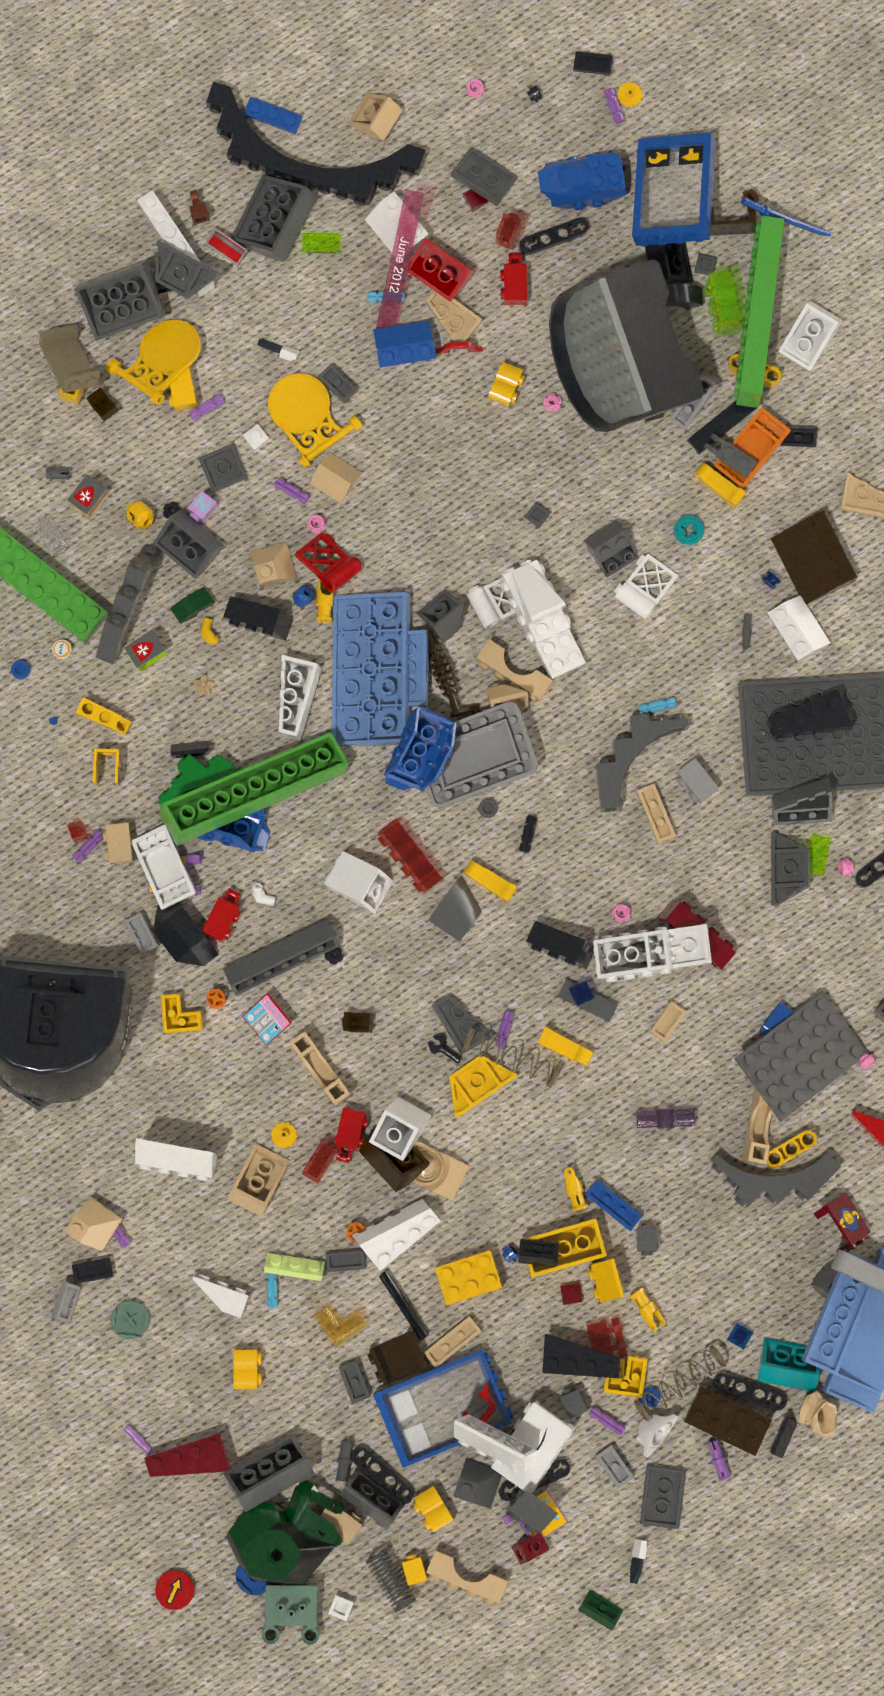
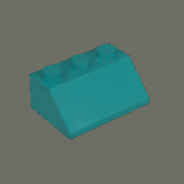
M764 1337L757 1381L815 1392L820 1376V1368L801 1360L807 1345Z

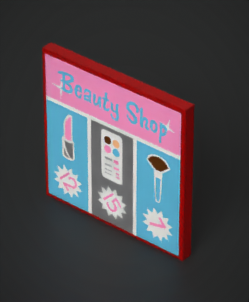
M269 993L242 1016L266 1046L292 1023Z

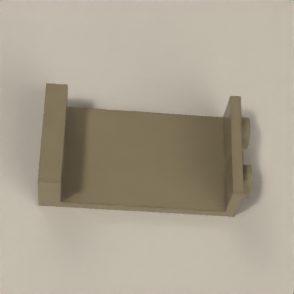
M76 324L40 331L39 346L63 393L97 386L100 380V370H92L77 340L78 328Z

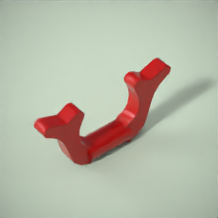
M467 341L449 342L442 347L436 348V354L450 353V349H468V352H483L482 346H477L473 342Z
M485 1384L483 1391L478 1393L479 1397L486 1399L488 1402V1408L479 1418V1420L485 1423L496 1410V1404L489 1394L488 1384ZM464 1411L463 1416L468 1415V1412Z

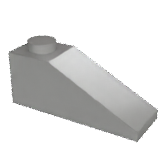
M705 371L699 377L704 389L703 396L698 400L679 407L670 419L684 430L689 427L721 384V381L708 371Z

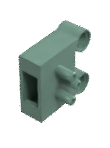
M265 1583L263 1641L267 1644H274L278 1641L280 1635L277 1626H304L301 1630L303 1642L309 1645L315 1644L319 1639V1631L316 1627L317 1583L298 1585ZM272 1629L276 1632V1635L273 1638H267L265 1632ZM313 1630L316 1635L314 1638L308 1639L305 1637V1632Z

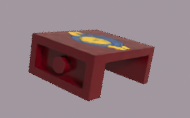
M847 1193L842 1194L814 1212L817 1220L828 1213L847 1242L838 1248L839 1250L849 1252L866 1241L865 1236L871 1233Z

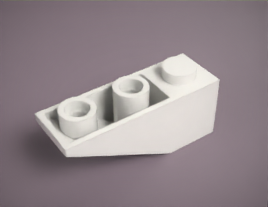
M200 1274L198 1278L193 1276L192 1279L222 1312L242 1318L249 1296L245 1295L246 1290L237 1287L235 1290L227 1288L228 1284L217 1281L214 1284L209 1282V1277Z

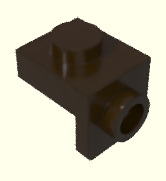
M101 387L86 398L92 409L103 421H106L119 411Z
M344 1012L342 1019L343 1031L372 1033L374 1014Z

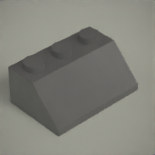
M182 510L170 515L153 543L195 579L215 560L224 546Z
M358 1470L339 1494L346 1502L352 1503L361 1513L368 1515L379 1526L386 1529L390 1527L405 1505Z

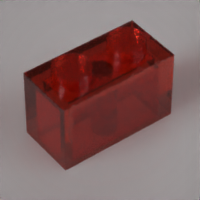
M503 213L496 232V245L514 250L521 231V219L518 215Z
M321 1140L301 1174L319 1185L335 1159L338 1150Z

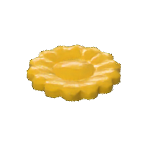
M634 82L623 83L617 92V99L625 107L637 106L643 98V91Z
M289 1122L277 1123L272 1128L271 1140L275 1146L286 1149L296 1142L297 1130Z

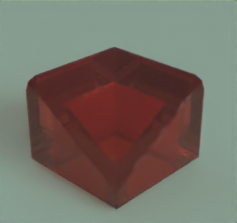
M83 822L68 823L67 826L74 843L77 844L89 839Z

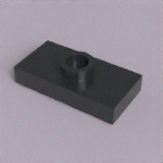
M576 51L573 71L610 76L612 55Z
M111 1258L72 1265L75 1284L114 1277Z

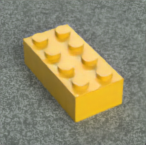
M596 1219L525 1238L527 1240L559 1243L557 1266L527 1264L531 1278L607 1257Z

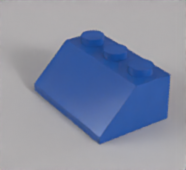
M429 320L373 329L380 368L436 359Z

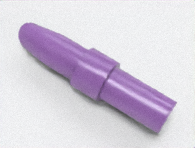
M128 1424L123 1430L133 1439L137 1446L150 1456L152 1451L150 1446Z

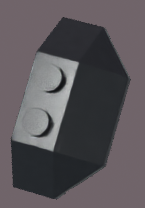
M179 902L164 910H161L159 905L157 906L153 932L176 962L205 966L219 955Z

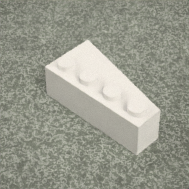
M282 655L279 733L283 737L301 741L322 669L317 663Z
M421 1199L400 1210V1213L384 1218L383 1222L375 1226L371 1225L360 1234L357 1232L351 1236L381 1271L436 1226L440 1220L424 1200Z

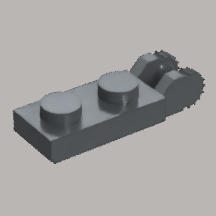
M712 434V440L722 445L721 449L717 451L712 445L707 443L704 445V448L714 454L721 462L747 478L757 462L729 442H725L717 435Z

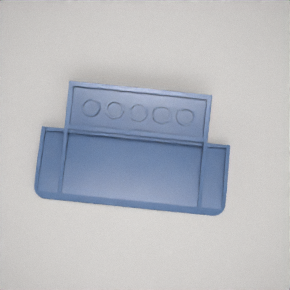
M880 1246L874 1263L845 1251L884 1270V1247ZM837 1271L801 1360L829 1372L822 1392L869 1412L875 1411L884 1389V1293Z

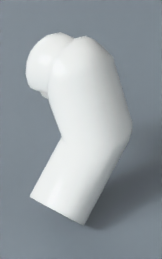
M260 883L253 884L251 894L255 901L260 904L274 906L276 897L266 895Z

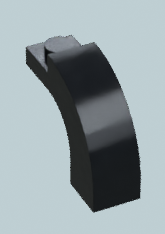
M684 283L667 284L669 295L665 304L666 307L675 306L692 309L703 306L702 287Z

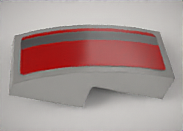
M216 228L204 243L236 266H238L248 251Z

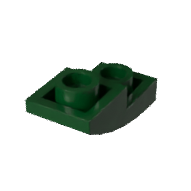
M205 587L177 602L170 610L181 624L196 617L198 612L213 606L214 600Z

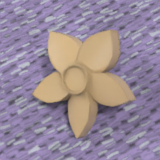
M205 674L201 677V681H192L198 687L195 695L203 692L206 696H210L209 688H212L215 683L212 681L207 682Z

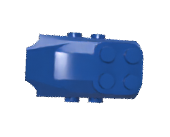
M619 152L597 155L589 154L584 158L578 159L577 157H569L564 161L545 163V167L537 171L540 191L551 200L552 207L574 208L575 211L583 210L587 206L599 208L626 195L624 173Z
M418 706L414 709L403 729L401 741L394 748L392 758L383 774L385 776V783L403 791L410 788L423 791L434 783L438 776L443 773L444 765L452 755L456 723L425 707Z
M259 810L196 838L210 842L216 840L225 846H234L254 853V851L265 850L270 831L265 822L266 813L263 810Z

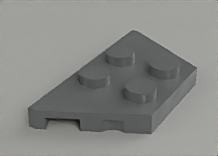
M159 240L157 241L158 257H156L157 270L155 272V282L189 299L220 275L214 269Z
M771 832V905L778 906L810 887V849L775 832Z

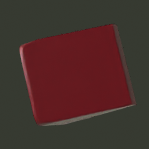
M473 190L463 193V198L472 212L488 203L487 199Z

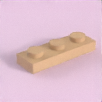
M655 784L637 790V795L657 843L660 844L675 838L676 834Z
M469 1316L426 1350L424 1354L433 1366L437 1368L482 1331Z

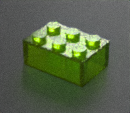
M729 269L710 273L708 280L705 281L706 286H704L706 297H710V304H708L709 313L714 315V321L712 322L713 331L718 333V338L740 334L743 320L732 271Z

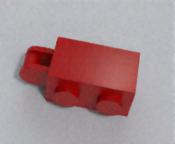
M508 253V264H504V270H500V281H504V288H500L501 300H504V305H527V263L522 264V253ZM511 261H519V264H511Z
M229 888L223 899L218 897L202 929L203 934L221 943L229 940L233 932L231 930L233 922L237 923L241 916L240 908L236 906L241 893ZM229 897L235 899L233 904L227 901Z
M343 1108L334 1143L335 1147H339L336 1161L350 1163L352 1151L357 1152L358 1148L361 1147L364 1137L361 1136L362 1130L367 1129L369 1118H366V1113ZM342 1148L349 1150L348 1155L341 1154Z

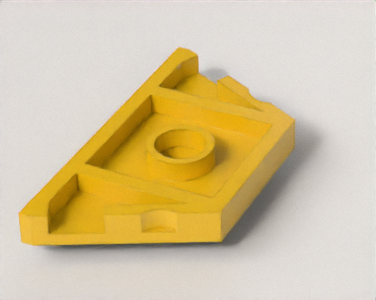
M478 1056L449 1076L456 1119L514 1080L518 1075L499 1064L496 1065L495 1062L485 1056L481 1058Z

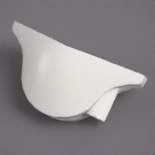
M652 1414V1419L650 1418L649 1421L643 1419L640 1422L639 1435L636 1440L644 1446L643 1455L648 1458L663 1442L677 1421V1415L672 1414L662 1417Z

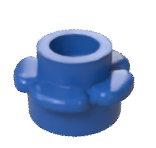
M508 1245L506 1248H502L504 1252L502 1256L507 1262L517 1261L519 1253L514 1247Z

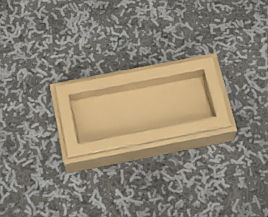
M671 1000L649 1033L665 1043L687 1011Z

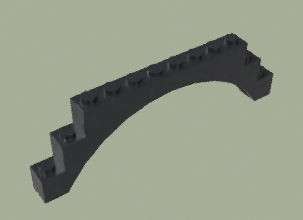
M213 82L206 100L207 108L211 112L216 114L222 112L216 129L217 134H220L221 138L226 140L232 138L227 152V158L231 164L236 166L242 164L248 166L247 168L251 171L258 172V170H261L270 177L279 176L283 180L292 183L295 181L301 183L300 185L306 186L308 189H311V187L317 188L320 193H332L341 200L348 198L354 200L353 202L360 206L370 204L376 185L384 191L394 190L401 170L408 176H414V174L419 176L426 156L425 149L407 144L388 157L363 166L321 168L303 164L273 149L250 128L238 108L231 87Z

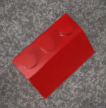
M426 238L405 268V271L449 302L461 292L475 272V270L431 239Z

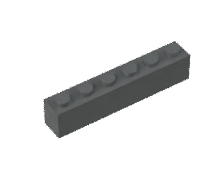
M328 919L288 938H284L278 943L265 947L263 950L249 955L236 963L230 964L223 968V971L236 996L340 945Z

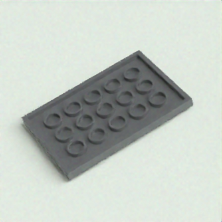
M822 991L734 1059L781 1122L859 1062L860 1058L868 1052Z

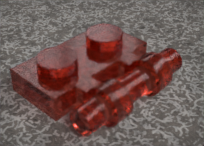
M619 1318L611 1319L613 1327L607 1328L606 1321L586 1325L593 1349L614 1355L613 1351L619 1350L620 1357L628 1356L626 1350L628 1346L627 1342H624L623 1326L620 1325ZM610 1333L615 1334L617 1344L611 1345Z

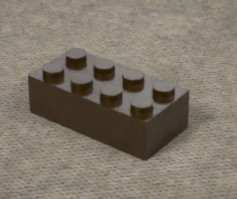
M699 1386L683 1422L756 1456L772 1420Z

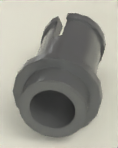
M46 467V479H50V481L52 479L69 480V474H61L69 473L68 467Z

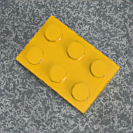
M491 1250L435 1268L446 1306L502 1288Z

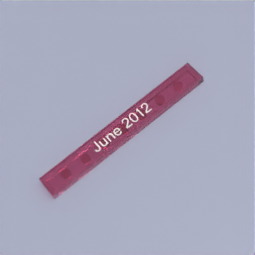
M405 190L376 329L396 326L424 198V193Z

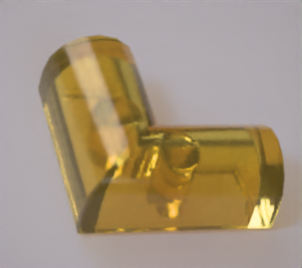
M330 1305L314 1315L334 1348H337L368 1327L357 1310L341 1321Z

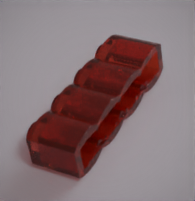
M397 819L378 832L379 838L377 840L383 847L387 846L390 849V857L395 863L397 861L400 862L403 866L401 871L407 878L410 876L414 880L412 885L418 893L422 891L426 894L443 881L440 874Z

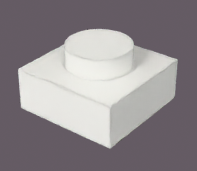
M258 424L243 435L254 451L269 441L268 436Z
M335 1595L328 1614L347 1621L354 1602Z

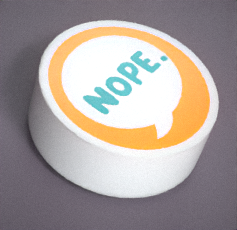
M58 640L54 643L52 651L58 659H67L72 653V647L68 641Z

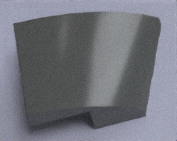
M460 876L428 919V921L459 942L482 913L463 877Z

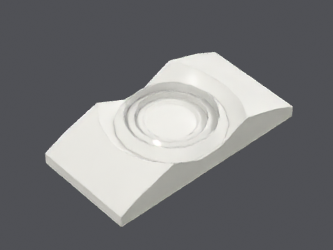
M165 825L131 841L161 910L196 894L193 882L180 857L178 848Z

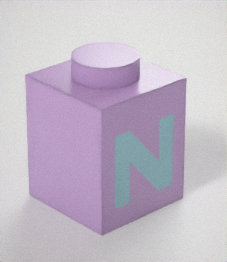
M201 491L188 507L189 517L197 523L200 521L204 524L216 509L217 502Z

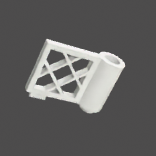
M642 554L636 562L638 567L623 585L620 583L614 593L618 601L646 620L677 579L678 575L651 555L647 554L644 556ZM648 560L655 565V571L645 572L644 565ZM667 573L672 578L669 582L661 583L659 574ZM656 575L658 584L648 585L646 576ZM643 576L644 585L637 586L632 580L635 577ZM648 588H659V595L656 599L649 594Z
M500 579L484 587L477 585L468 590L467 598L484 629H488L516 614L512 608H510L509 612L502 614L499 608L500 603L509 604L508 600L502 598L504 591L502 590L500 597H496L489 590L494 586L501 588Z

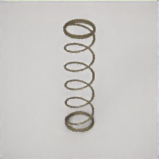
M472 1027L469 1030L464 1041L462 1050L466 1051L470 1043L473 1041V1039L479 1033H481L482 1041L479 1053L480 1058L483 1057V1055L486 1053L489 1047L496 1040H498V1053L496 1058V1065H498L502 1061V1059L505 1057V1055L509 1052L510 1049L515 1048L513 1072H515L518 1069V1067L521 1065V1063L528 1055H531L532 1063L529 1079H532L534 1075L537 1073V1071L540 1069V1067L545 1062H548V1075L546 1080V1087L551 1088L554 1084L560 1069V1065H555L550 1074V1062L546 1060L540 1064V1066L531 1076L534 1061L532 1053L527 1054L515 1068L517 1048L515 1046H512L505 1052V1054L501 1057V1059L498 1062L500 1052V1040H493L481 1055L484 1038L482 1031H480L474 1035L475 1028L473 1029Z
M713 1345L709 1347V1350H704L703 1352L704 1362L708 1371L696 1361L690 1360L688 1367L693 1381L679 1371L674 1372V1381L679 1393L669 1384L661 1381L659 1382V1391L663 1402L653 1394L645 1392L644 1401L647 1412L637 1399L633 1401L636 1409L646 1421L653 1418L646 1401V1394L653 1396L665 1408L668 1407L661 1391V1383H664L678 1396L682 1397L675 1373H680L697 1387L690 1368L691 1362L696 1363L708 1375L712 1376L705 1358L706 1351L713 1355L720 1366H726L723 1356Z

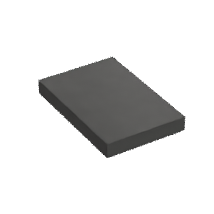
M473 147L468 150L450 175L496 206L518 178Z
M652 1465L646 1466L640 1524L679 1529L686 1470Z

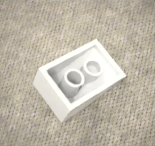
M810 301L806 303L778 352L811 371L843 320Z

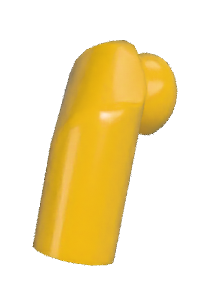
M203 618L201 636L207 644L216 645L219 642V637L211 630L213 620Z

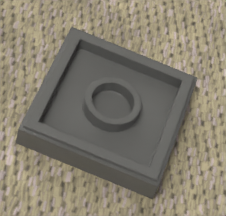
M234 444L198 458L213 493L248 479Z

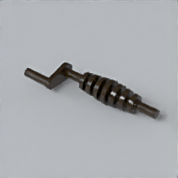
M429 631L428 643L430 649L428 650V655H433L429 658L430 663L435 662L431 665V670H435L432 674L433 677H438L435 681L437 684H441L439 689L441 691L445 690L442 693L443 697L449 699L453 710L450 713L451 718L470 712L473 715L479 713V705L460 709L455 696L458 693V689L453 688L457 685L456 681H450L455 678L454 673H450L453 671V667L447 666L450 664L449 659H444L447 657L446 653H440L444 650L443 647L437 645L433 631Z

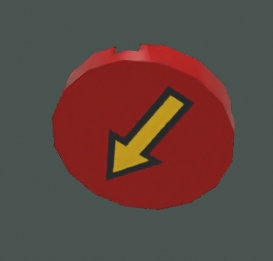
M178 1570L168 1571L163 1574L155 1587L158 1602L170 1610H179L186 1607L193 1599L195 1591L190 1576Z

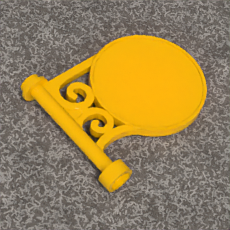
M182 320L163 321L153 326L144 335L140 343L139 356L132 366L124 370L121 368V363L113 358L107 362L105 370L111 375L118 374L149 396L152 404L160 405L164 401L163 391L197 359L201 349V340L198 332L191 324ZM135 372L136 376L140 377L135 378L131 374ZM163 375H170V376L164 381Z
M303 373L288 375L280 379L269 394L268 409L273 422L283 430L301 453L298 461L304 468L310 467V461L353 429L357 432L363 427L355 415L348 419L349 424L345 427L340 428L336 425L330 416L328 391L321 381L311 375ZM323 427H327V428H328V430H327V429L324 430V433H325L326 435H330V434L332 433L333 429H334L337 433H335V434H334L333 436H331L330 438H327V437H325V436L322 435L321 429H322ZM292 434H303L301 436V441L305 446H310L312 444L311 439L309 441H305V439L307 437H313V446L310 448H303Z

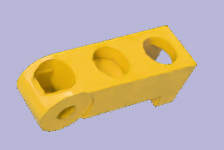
M702 463L694 473V476L733 509L745 497L746 492L743 489L736 487L705 463Z
M84 697L75 712L76 716L85 718L121 735H126L132 723L121 717V715Z
M470 860L463 871L467 877L507 904L517 890V886Z
M546 1026L537 1043L584 1066H588L593 1056L592 1051L559 1035Z

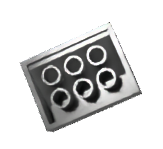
M262 175L231 239L239 245L263 256L284 262L316 196L306 186Z
M147 259L79 283L74 288L96 341L164 317L155 278Z

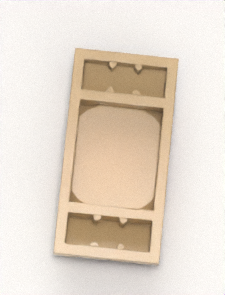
M417 1141L414 1146L430 1162V1165L413 1183L453 1201L469 1166Z

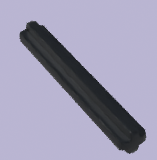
M385 1271L380 1274L379 1278L420 1340L426 1338L428 1332L389 1272Z

